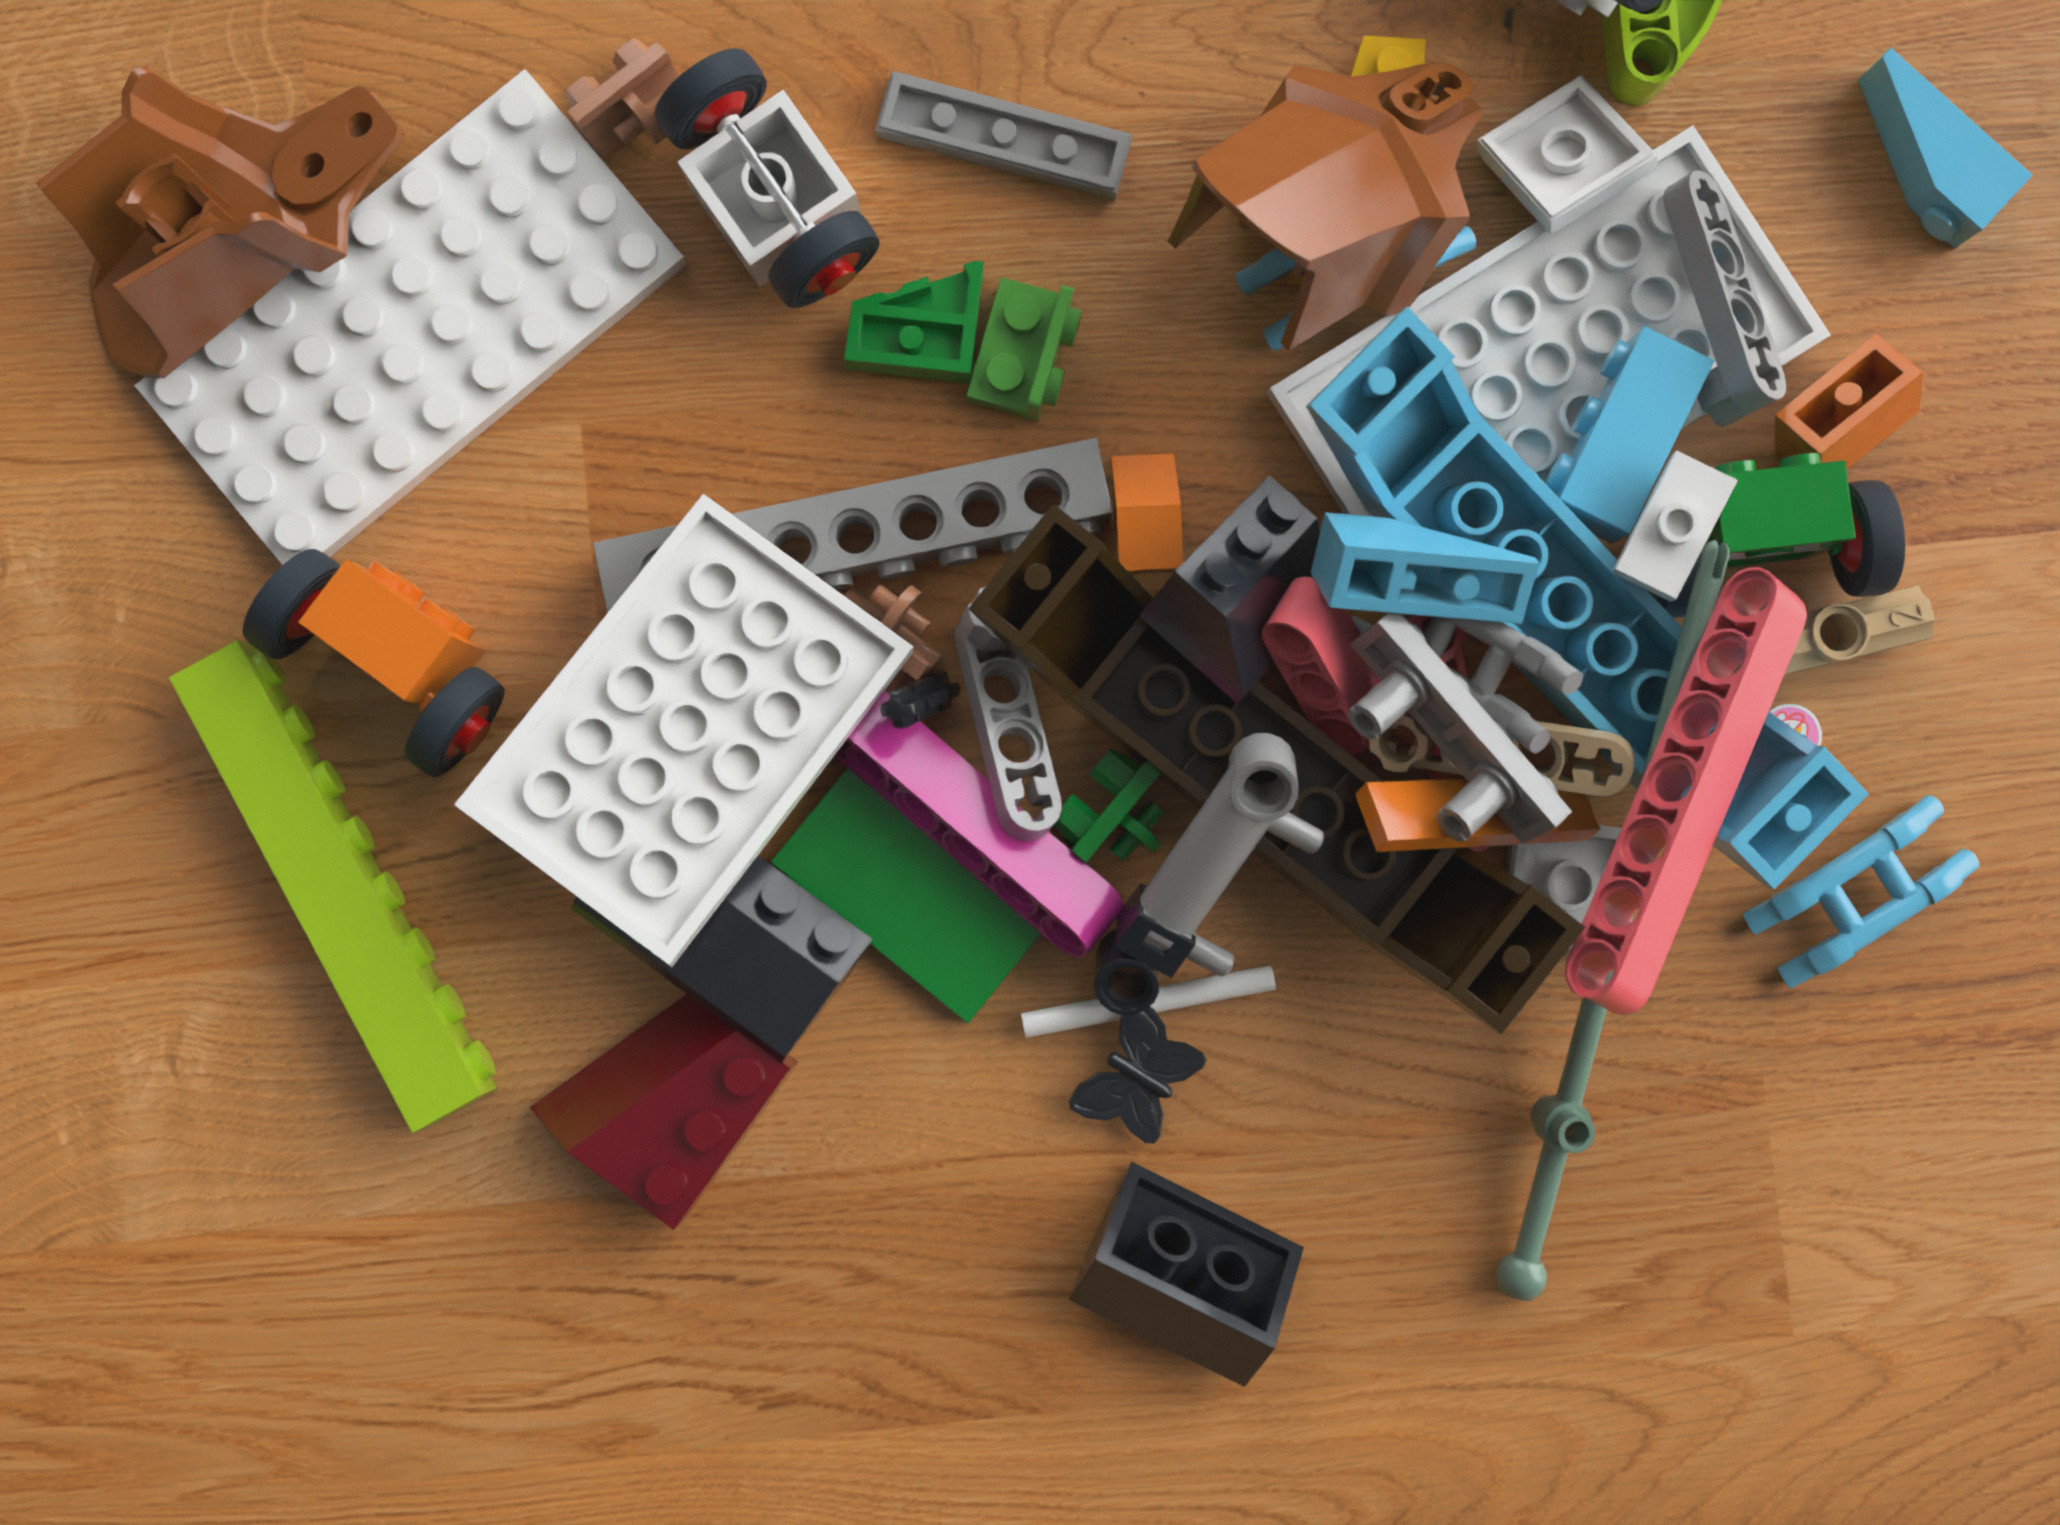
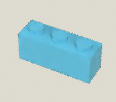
M1646 326L1641 328L1627 342L1618 339L1610 350L1600 371V374L1607 377L1608 380L1598 399L1593 396L1587 399L1574 422L1572 431L1580 434V437L1570 456L1562 453L1558 457L1545 481V484L1595 536L1611 544L1630 534L1715 361Z

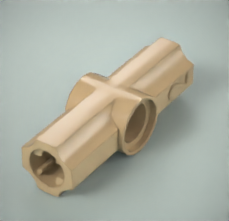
M1919 585L1847 603H1835L1807 612L1805 626L1784 675L1815 667L1828 666L1852 658L1933 638L1932 629L1935 616L1930 599L1922 593ZM1823 621L1830 622L1838 633L1839 642L1835 650L1829 649L1820 637V628ZM1739 665V666L1736 668V670L1734 671V673L1739 670V668L1741 667V665Z

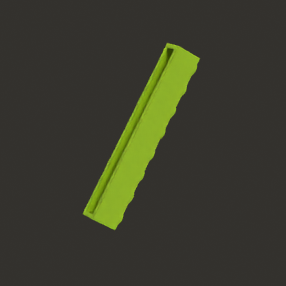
M236 640L170 676L169 679L411 1132L414 1133L430 1127L495 1091L497 1087L491 1076L496 1074V1067L491 1055L480 1041L472 1042L461 1022V1019L466 1017V1012L459 996L449 984L441 985L430 964L436 960L430 942L419 928L411 929L400 908L406 903L403 892L393 876L387 871L381 873L370 853V851L375 849L372 834L358 816L351 817L340 797V795L346 792L344 783L337 770L328 760L321 762L310 741L316 737L310 719L297 704L291 706L280 685L286 682V677L277 659L264 655L251 644Z

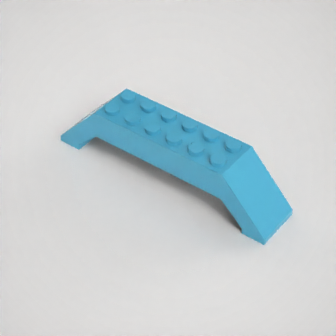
M1407 306L1369 342L1306 408L1365 510L1371 516L1391 518L1532 556L1537 559L1539 567L1522 624L1503 623L1525 636L1533 637L1561 655L1564 661L1579 670L1583 675V680L1574 693L1565 695L1543 678L1536 677L1524 667L1513 662V660L1512 663L1574 727L1612 732L1622 736L1630 743L1635 753L1636 765L1629 784L1638 790L1682 627L1646 589L1611 572L1617 562L1616 557L1478 413L1452 362L1455 356ZM1768 712L1713 847L1766 887L1775 889L1869 793L1824 746H1817L1778 717ZM1717 724L1711 728L1707 736L1714 731ZM1606 748L1599 749L1598 752L1614 769H1622V764L1612 761V750ZM1691 785L1688 788H1686V790L1682 794L1681 799L1688 793V791L1691 788Z

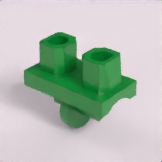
M1110 748L1089 773V776L1115 797L1114 800L1099 816L1072 794L1062 805L1060 816L1054 824L1064 838L1074 845L1071 851L1086 863L1118 825L1124 830V833L1109 850L1123 862L1139 844L1155 854L1163 844L1149 831L1164 815V812L1150 801L1135 819L1127 813L1161 773L1146 761L1140 767L1132 759Z

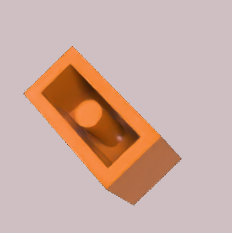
M1875 333L1775 414V452L1782 458L1806 453H1819L1821 463L1845 460L1846 469H1848L1919 412L1923 371Z

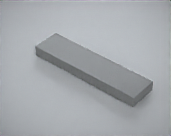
M896 71L891 72L875 129L877 137L1112 200H1116L1133 135Z

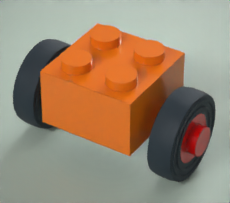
M308 549L302 551L284 563L264 584L253 600L243 623L245 639L253 647L270 658H285L296 652L316 635L404 701L419 705L418 711L422 714L407 739L404 754L413 765L432 777L441 776L449 771L482 743L504 698L505 689L500 682L484 670L474 667L485 653V650L470 640L476 629L444 607L442 609L428 599L421 604L419 601L425 594L422 589L395 570L390 571L375 560L368 569L347 558L340 566L336 561L319 550Z

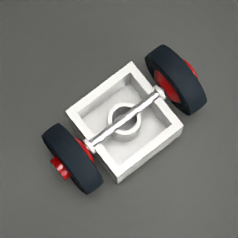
M739 48L723 50L702 59L682 73L660 97L655 108V117L669 141L677 148H696L677 161L689 188L757 285L761 287L770 281L775 292L788 307H804L828 295H832L847 286L873 258L879 248L880 241L870 223L861 214L855 190L785 91H780L755 108L761 101L767 88V81L762 70L745 50Z

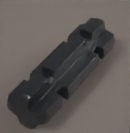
M938 671L890 692V700L881 704L882 717H891L894 728H907L939 711L951 707V699L960 695L959 682H950L946 671Z

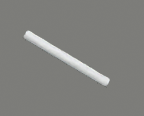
M1271 965L1230 972L1223 977L1215 975L1159 986L1157 998L1150 1007L1158 1013L1276 990ZM1098 998L1021 1013L1025 1038L1117 1021L1122 1016L1106 1009L1100 1004Z

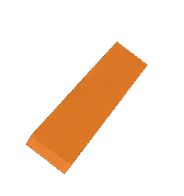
M1466 778L1366 782L1355 794L1377 852L1516 845L1522 843L1496 813L1469 839L1462 842L1455 841L1442 830L1437 822L1436 814L1469 783ZM1557 790L1560 798L1572 812L1556 828L1524 844L1588 841L1600 830V827L1586 794Z

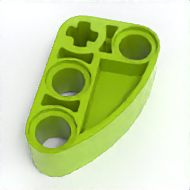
M1663 0L1657 6L1649 9V14H1640L1618 3L1609 17L1601 14L1607 82L1610 92L1614 97L1626 105L1633 106L1647 104L1654 99L1693 54L1709 30L1722 0ZM1632 59H1642L1649 63L1653 68L1655 76L1640 73L1634 67Z

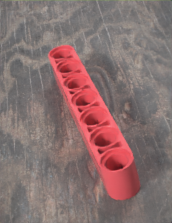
M1748 567L1738 571L1728 579L1721 590L1582 922V925L1586 928L1575 940L1568 955L1564 972L1566 983L1571 991L1613 1014L1627 1015L1636 1012L1645 1005L1652 993L1805 626L1807 617L1805 604L1794 592L1763 568ZM1739 665H1741V667L1739 668V670L1734 673V671L1736 670V668H1737ZM1717 724L1714 731L1707 736L1711 728ZM1691 785V788L1688 791V793L1681 799L1682 794L1684 793L1686 788H1688ZM1665 846V851L1663 852L1661 857L1656 860V856L1658 855L1659 851ZM1639 908L1638 915L1630 923L1631 916L1633 915L1635 910ZM1613 969L1611 979L1606 985H1604L1605 978L1607 977L1608 973Z

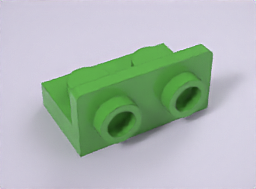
M1001 277L967 392V402L1037 422L1040 420L1044 404L1056 406L1065 370L1055 367L1061 344L1073 347L1082 316V310L1072 307L1074 288L1062 285L1060 293Z

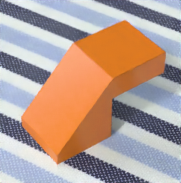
M1174 454L1111 456L1113 520H1116L1117 560L1130 574L1174 573L1184 563L1181 500Z

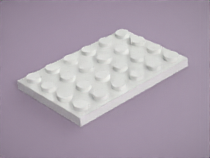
M703 494L454 805L673 967L913 654V646Z

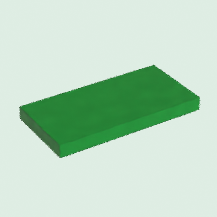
M849 768L845 770L771 861L772 864L799 886L873 939L870 943L967 1023L972 1020L1041 934Z

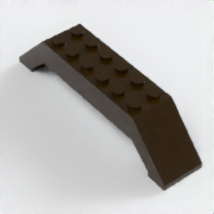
M1053 503L971 604L969 610L1073 709L1142 764L1145 761L1161 773L1158 777L1198 809H1201L1228 770L1229 757L1234 746L1239 741L1254 733H1269L1281 737L1290 745L1295 756L1298 781V798L1289 813L1322 830L1324 840L1315 853L1308 854L1266 831L1252 852L1368 945L1495 1032L1502 1034L1586 927L1535 886L1526 884L1468 847L1377 852L1355 794L1366 782L1384 781L1260 682L1257 681L1238 704L1234 702L1139 616L1153 597L1106 549V545ZM1260 770L1252 773L1248 779L1258 784H1265L1274 781L1278 775L1268 770Z

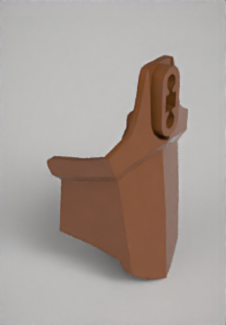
M1441 62L1431 65L1419 64L1394 71L1358 76H1346L1294 65L1260 117L1195 160L1192 169L1197 175L1167 242L1176 249L1221 208L1226 206L1240 219L1238 224L1244 230L1249 227L1252 228L1269 243L1297 262L1292 272L1298 278L1303 276V280L1281 340V344L1288 351L1362 306L1383 315H1397L1403 308L1410 307L1414 303L1434 267L1470 218L1455 169L1460 150L1482 115V106L1480 107L1470 98L1473 92V84L1470 78L1456 66ZM1436 95L1439 98L1435 101L1431 96Z
M147 66L135 68L130 73L122 90L121 116L36 183L76 229L95 258L89 278L90 293L96 324L109 360L124 371L137 376L165 378L233 323L294 269L322 272L345 258L348 247L349 214L376 173L399 146L404 133L381 104L364 87L356 86L327 103L302 115L276 125H271L228 108H221L187 93Z

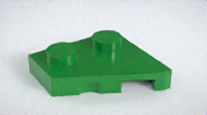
M972 261L964 264L963 272L933 282H929L928 277H924L903 284L895 292H878L852 301L844 356L845 370L970 383L984 276V262Z

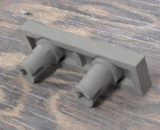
M1388 612L1350 644L1381 680L1348 711V717L1353 727L1362 736L1373 740L1408 711L1468 780L1469 783L1436 814L1439 826L1449 837L1459 842L1469 839L1496 813L1519 841L1524 844L1556 828L1572 812L1558 795L1553 782L1534 768L1515 746L1508 730L1505 731L1501 724L1495 722L1470 694L1466 682L1458 674L1449 670L1427 644L1422 631L1415 624L1407 621L1402 614Z

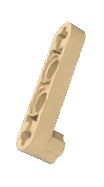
M1408 711L1376 739H1369L1370 752L1375 753L1380 758L1384 769L1393 772H1407L1410 767L1462 775L1441 749V755L1432 754L1436 743ZM1536 721L1550 732L1549 742L1552 744L1556 756L1555 762L1551 767L1537 771L1547 776L1557 790L1593 796H1611L1620 792L1629 783L1636 765L1635 753L1630 743L1622 736L1608 731ZM1400 725L1408 727L1414 732L1417 740L1410 749L1403 748L1401 737L1391 734V729L1398 728ZM1513 738L1515 746L1519 749L1520 743ZM1567 741L1579 744L1574 757L1593 759L1600 748L1612 750V761L1622 764V769H1613L1608 779H1600L1596 777L1597 771L1595 766L1576 762L1572 769L1573 776L1562 774L1569 755Z

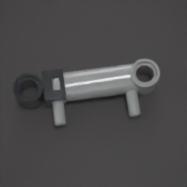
M1254 733L1243 738L1234 746L1229 757V768L1150 883L1147 886L1142 883L1138 885L1117 917L1116 930L1109 932L1101 939L1096 952L1094 987L1095 995L1100 1004L1109 1011L1120 1015H1135L1146 1011L1155 1002L1159 993V972L1172 978L1186 958L1220 977L1226 976L1231 971L1235 961L1234 955L1197 935L1196 929L1266 831L1308 854L1315 853L1322 845L1324 840L1322 830L1289 813L1298 798V781L1295 756L1290 745L1281 737L1269 733ZM1260 770H1268L1278 775L1274 781L1265 784H1258L1248 779L1252 773ZM1122 967H1130L1139 972L1135 974H1122L1116 970Z

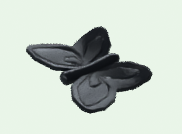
M1149 1007L1146 1011L1138 1014L1122 1015L1120 1017L1119 1043L1128 1059L1117 1052H1112L1107 1059V1064L1119 1072L1096 1073L1078 1084L1068 1102L1072 1111L1085 1118L1106 1121L1120 1116L1131 1133L1144 1143L1155 1144L1161 1136L1164 1117L1159 1097L1164 1099L1170 1098L1173 1092L1169 1083L1187 1080L1204 1068L1207 1059L1202 1051L1185 1042L1167 1040L1165 1024L1155 1009Z

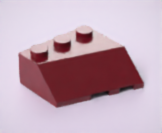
M686 994L533 1104L530 1109L567 1153L671 1229L675 1230L690 1214L798 1064V1061L788 1055L782 1063Z

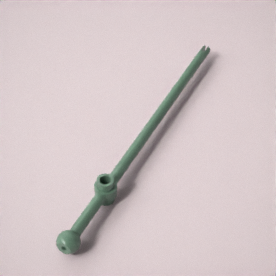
M1716 540L1710 541L1702 551L1641 781L1718 600L1730 557V549L1724 542L1718 546ZM1613 969L1608 973L1607 977L1605 978L1604 985H1606L1611 979ZM1584 998L1581 1001L1557 1094L1541 1097L1535 1102L1531 1110V1121L1535 1133L1544 1143L1515 1251L1501 1258L1496 1268V1281L1500 1291L1517 1300L1532 1301L1542 1294L1547 1285V1271L1540 1257L1568 1153H1579L1586 1150L1592 1144L1595 1137L1594 1124L1589 1112L1582 1106V1101L1607 1010Z

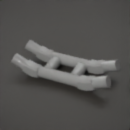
M1355 616L1352 617L1360 634L1372 626V624ZM1433 616L1423 635L1427 644L1439 658L1444 653L1457 627L1490 645L1472 680L1449 666L1447 667L1466 682L1470 694L1495 722L1501 724L1505 731L1508 730L1512 738L1533 753L1542 751L1550 740V732L1533 720L1530 714L1517 704L1500 694L1496 695L1497 687L1512 660L1536 677L1543 678L1565 695H1570L1579 688L1583 680L1582 673L1564 661L1561 655L1533 637L1525 636L1503 622Z

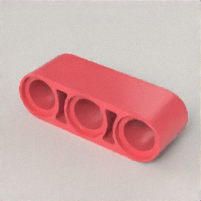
M1305 576L1296 578L1289 585L1262 629L1261 636L1264 645L1307 720L1351 756L1362 755L1370 745L1369 739L1362 736L1353 727L1348 717V711L1381 680L1350 645L1361 634L1348 610L1330 608L1314 578Z

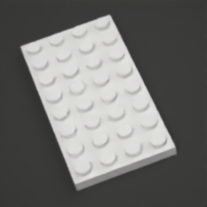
M524 69L352 209L349 214L348 247L345 258L322 272L294 269L233 323L165 378L144 377L134 386L282 565L293 556L308 549L319 550L331 557L687 265V262L554 102Z
M1694 125L1653 150L1658 155L1657 167L1653 172L1552 235L1539 222H1536L1417 296L1414 303L1409 307L1455 356L1452 362L1478 413L1544 483L1558 457L1562 453L1571 455L1580 437V434L1572 431L1574 422L1590 396L1599 398L1608 380L1607 377L1600 374L1606 357L1618 339L1627 342L1641 328L1646 326L1715 360L1663 201L1664 191L1667 187L1692 171L1701 170L1714 179L1722 191L1781 366L1831 335ZM1386 315L1273 385L1267 392L1268 397L1343 514L1371 516L1365 510L1306 406L1396 315ZM1716 360L1714 361L1711 369L1717 367ZM1697 398L1681 429L1707 414L1702 410Z

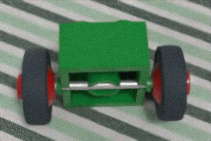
M1806 453L1785 457L1779 460V467L1756 470L1754 460L1729 462L1714 467V469L1738 480L1705 543L1706 545L1710 541L1716 540L1718 546L1723 542L1728 545L1730 557L1727 568L1808 559L1827 551L1835 577L1840 587L1848 595L1854 597L1877 596L1891 592L1897 586L1905 560V531L1899 504L1894 493L1886 483L1877 480L1848 483L1846 461L1821 463L1819 453ZM1702 551L1676 600L1670 602L1648 591L1672 618L1684 617L1686 614Z

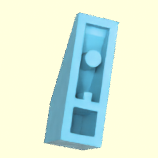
M1892 48L1886 51L1858 79L1908 207L1921 218L1923 227L1933 237L1947 241L1953 248H1957L1983 230L2033 176Z
M1325 512L1311 574L1330 608L1522 624L1539 562L1532 556L1391 518Z

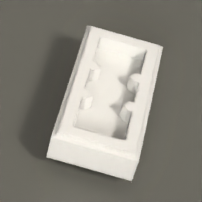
M1679 451L1673 453L1611 572L1670 602L1676 600L1738 480Z

